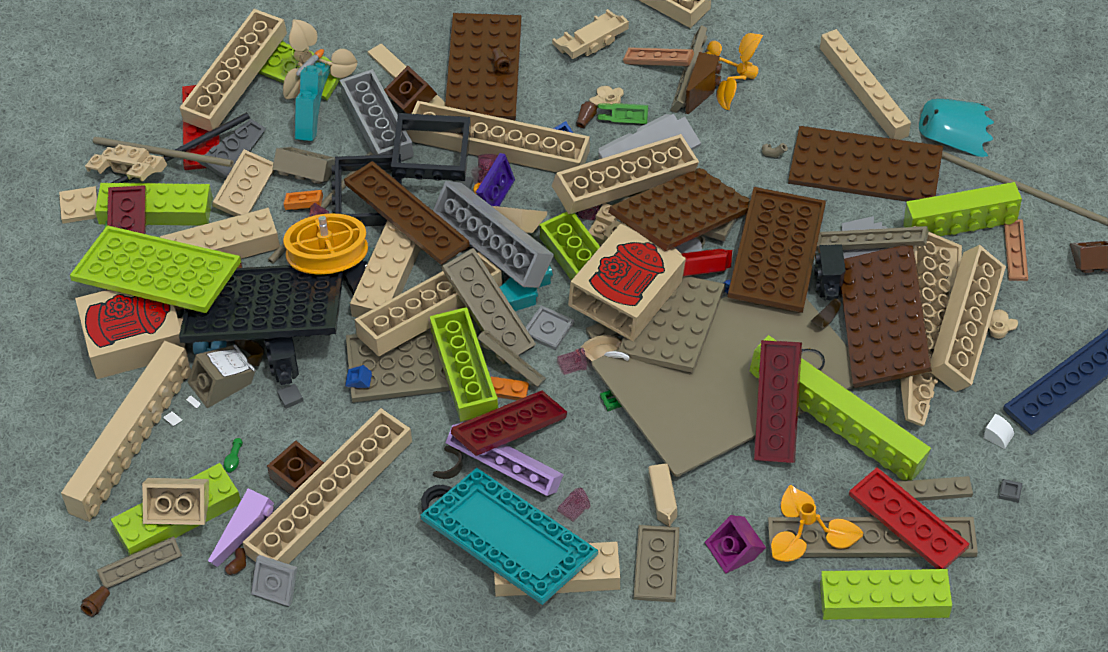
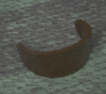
M838 299L832 300L811 322L822 329L826 328L837 315L841 302Z
M235 340L234 345L252 355L247 359V362L253 366H260L264 348L253 340Z
M445 446L444 450L455 454L459 461L447 471H434L433 476L440 479H450L457 476L463 466L461 451L452 446Z

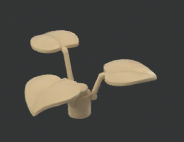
M294 19L289 34V43L295 50L294 58L301 67L312 57V53L308 50L309 46H313L317 42V32L307 22ZM347 49L336 50L332 54V62L323 59L317 60L331 65L330 73L336 78H344L352 74L358 62ZM296 68L290 70L284 80L283 95L286 99L296 98L300 93V76L296 75L298 71Z

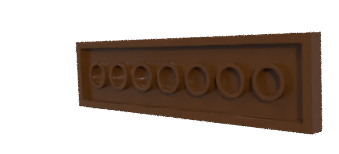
M373 161L344 179V184L440 265L470 246L467 238Z

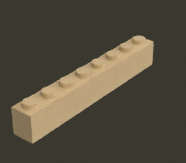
M835 29L822 34L820 50L891 139L898 140L908 137L911 126L910 120L839 31Z

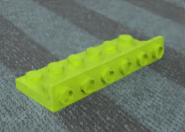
M282 40L258 73L284 83L285 77L290 70L300 68L299 62L294 58L295 50ZM322 56V57L320 58V59H323V60L332 62V61H330L327 57ZM331 73L328 75L322 92V99H329L341 78H336Z

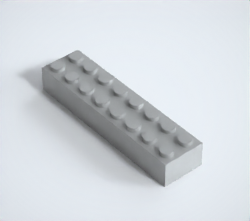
M445 181L433 211L467 238L470 245L523 287L539 288L554 254L464 184Z

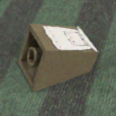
M233 345L196 354L188 384L204 405L209 408L250 385L256 370L247 362V359L238 347Z

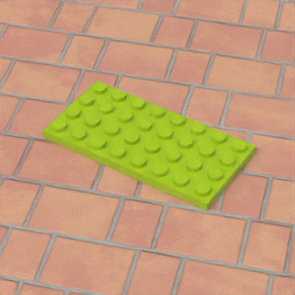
M106 226L72 271L70 278L74 282L207 313L241 263V258L234 254Z

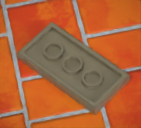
M639 525L634 600L676 601L680 527Z

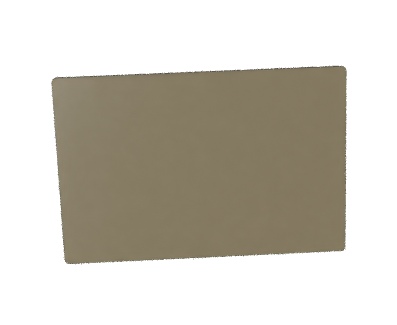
M728 296L722 298L693 373L645 363L631 358L626 361L624 358H613L605 355L592 361V367L663 462L668 464L672 474L678 477L756 437L759 378L753 376L749 370L754 350L761 343V340H764L768 335L776 341L802 342V349L811 348L820 351L825 358V365L821 372L847 390L854 387L849 348L829 325L822 329L811 322L819 312L807 298L803 313L727 298ZM804 352L801 354V358L818 369L822 366V359L818 354L814 352ZM798 406V415L805 411Z

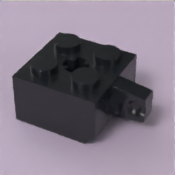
M842 244L819 245V251L815 253L814 276H817L815 280L816 291H819L820 298L825 297L829 301L838 299L842 294L841 286L843 285L845 274Z
M278 337L265 339L271 376H275L276 382H280L281 385L291 384L292 379L299 375L293 338Z

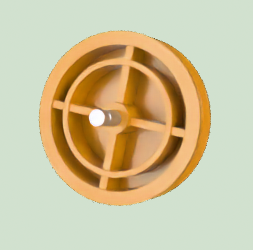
M320 214L305 218L292 225L286 231L283 238L284 246L287 249L286 260L289 265L298 271L309 274H331L344 271L358 264L368 252L365 226L358 219L344 214Z

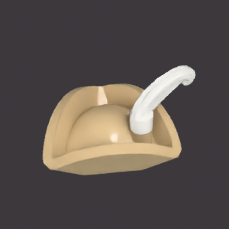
M611 335L594 337L585 342L579 350L591 362L604 355L613 358H624L626 361L629 360L628 355L614 351L620 348L622 340Z

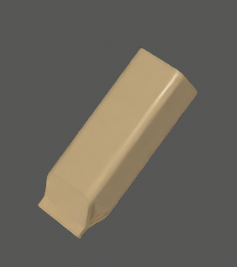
M668 464L652 465L648 467V474L657 519L671 527V524L677 518V504Z

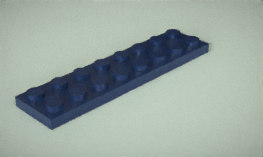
M1108 329L1006 403L1003 410L1029 434L1033 435L1108 378Z

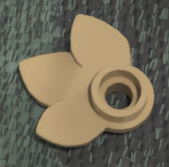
M600 86L597 89L598 95L590 98L589 101L596 106L599 103H620L624 91L620 87L612 89L609 86Z
M994 310L988 328L989 332L994 338H1003L1008 331L1017 328L1018 320L1009 319L1007 312L1003 310Z

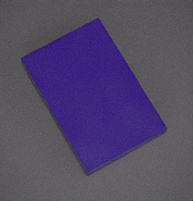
M499 153L476 191V194L491 206H500L515 181L505 154Z

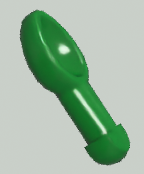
M240 438L233 440L231 452L225 457L224 469L228 473L233 472L239 465L238 453L243 445V441Z

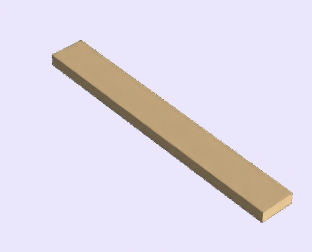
M379 44L367 51L368 55L394 79L406 68L383 44ZM438 95L429 102L445 106V102Z

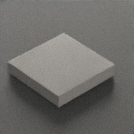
M541 305L526 326V329L534 341L557 350L574 325V319Z
M259 555L256 558L251 594L290 606L293 599L297 567Z

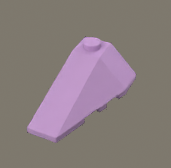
M248 488L208 561L216 567L221 565L272 514L274 502Z

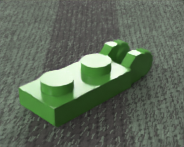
M598 104L599 109H612V115L598 114L597 119L647 124L648 105Z

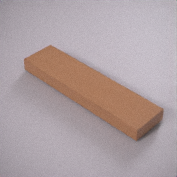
M628 48L623 61L625 64L689 66L694 56L693 49Z
M1018 219L1010 225L1004 223L1009 281H1028L1023 220Z

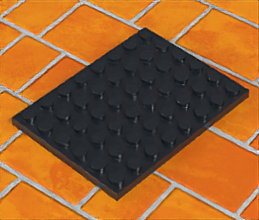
M290 265L237 268L207 313L185 308L179 334L180 343L271 339L278 337L290 338L296 336L309 337L313 335L328 336L336 334L344 271L331 274H309L298 271Z

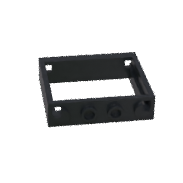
M398 113L391 163L392 177L401 179L415 178L418 180L433 179L436 181H465L471 134V117ZM402 130L463 133L460 166L398 163Z
M393 154L335 157V165H332V175H335V179H332V190H335V194H332V205H335V209L332 210V214H342V171H358L372 161L381 169L390 170ZM399 154L398 163H401V154ZM394 177L402 185V179ZM379 213L344 214L358 219L365 227L384 226L387 223V219Z

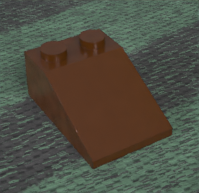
M699 52L686 90L685 114H690L715 92L716 86H719L721 83V76H719L722 70L720 56Z

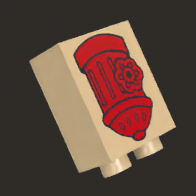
M620 223L572 279L568 306L634 341L682 283L686 258L676 248L664 251L635 230Z
M112 290L75 298L89 357L97 379L148 366L164 341L183 347L186 350L185 343H180L179 340L183 317L177 318L176 311L184 310L185 308Z

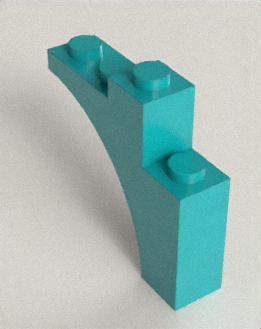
M317 62L314 65L304 67L300 72V93L296 97L295 139L313 141L317 136L322 92L331 67L325 65V63Z
M550 266L544 275L540 287L551 284L553 273ZM512 277L499 287L514 311L536 305L538 292L535 287H523Z

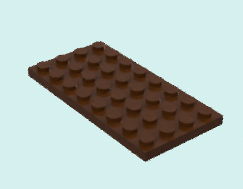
M453 13L446 107L516 121L522 15ZM495 48H501L511 59V67L508 71L500 72L495 68L492 54Z
M799 126L788 184L906 202L935 197L943 146Z
M697 168L695 171L683 174L610 206L608 213L664 251H668L747 214L750 199L736 192L734 188L728 187L720 179L707 173L706 170Z
M753 187L727 298L803 313L826 201Z
M897 246L845 258V274L841 288L854 387L858 388L932 372L914 246Z

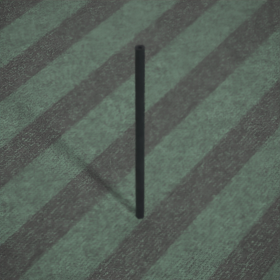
M246 112L175 150L187 152L250 119ZM161 156L164 157L166 162L175 158L169 156ZM126 174L111 183H127L136 177L129 179Z

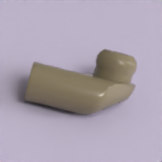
M781 143L776 148H772L770 144L762 146V154L766 157L778 158L788 150L787 145Z

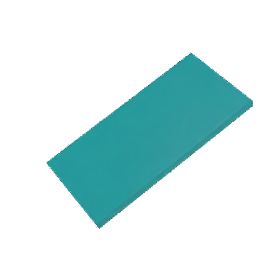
M478 468L474 469L420 515L421 520L541 605L598 555V549Z

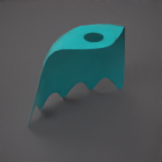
M931 99L923 107L919 121V131L922 135L932 140L979 157H987L988 154L984 151L982 144L994 139L986 131V127L993 124L994 121L985 115V111L991 109L980 105L984 103L953 99ZM928 115L929 120L927 124L923 126V120Z

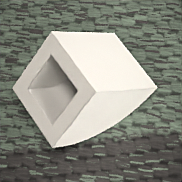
M995 414L987 425L983 438L1005 449L1013 438L1014 431L1004 418Z

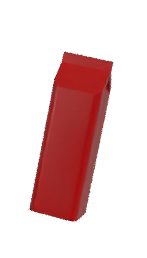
M713 249L681 253L686 258L683 276L726 271L728 268H731L733 250Z

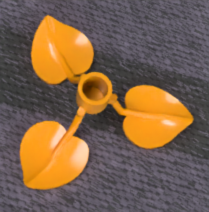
M748 33L742 38L739 45V53L743 63L737 64L720 57V61L737 67V72L740 75L728 77L727 81L723 80L719 84L716 97L722 108L730 110V104L737 88L736 79L756 78L758 67L752 65L749 60L753 56L763 35ZM711 41L707 45L705 53L719 56L722 46L718 41Z
M789 485L782 497L781 511L785 517L800 516V525L796 536L792 532L784 531L778 533L773 538L771 543L772 557L779 561L789 562L803 556L807 548L806 542L799 539L804 524L812 525L816 520L822 529L828 533L826 536L827 542L832 547L838 549L852 546L863 537V531L857 525L844 519L831 520L829 528H827L820 515L816 514L813 498L807 493Z

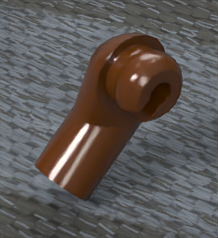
M237 548L235 550L236 558L226 565L225 571L228 575L237 574L246 567L244 548Z

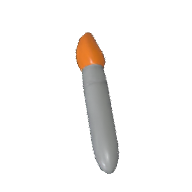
M324 49L317 50L298 69L296 75L300 76V72L304 67L314 65L323 56Z

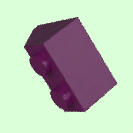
M730 515L705 541V544L726 574L754 561L766 549L752 526L743 516Z

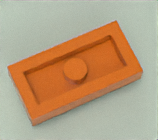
M322 190L286 193L283 204L285 210L321 207L323 199Z
M491 376V381L498 398L519 400L527 397L529 390L528 382Z

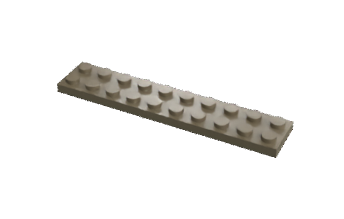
M768 517L770 557H772L771 543L773 538L778 533L784 531L792 532L796 536L800 525V517ZM820 517L827 528H829L831 520L844 519L857 525L863 531V537L848 548L838 549L832 547L826 540L828 533L822 529L817 520L812 525L804 524L801 537L799 538L807 544L806 551L801 557H922L875 517ZM938 517L970 543L969 548L959 557H977L978 550L974 517Z

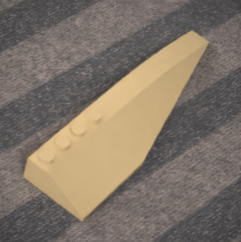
M929 232L926 246H914L931 360L962 259V245ZM931 372L900 378L905 420L919 426L925 425L930 408V399L933 398L934 386L938 382V378Z

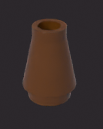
M495 48L492 51L495 68L500 72L508 71L511 67V59L501 48Z
M586 101L581 105L576 121L578 127L584 129L597 114V106L594 103Z
M101 586L82 600L81 610L91 617L97 615L110 595V591L106 587Z

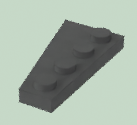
M250 119L236 129L229 137L224 138L217 146L211 148L205 155L233 160L234 166L243 149L250 152L266 128ZM198 162L225 180L233 168Z

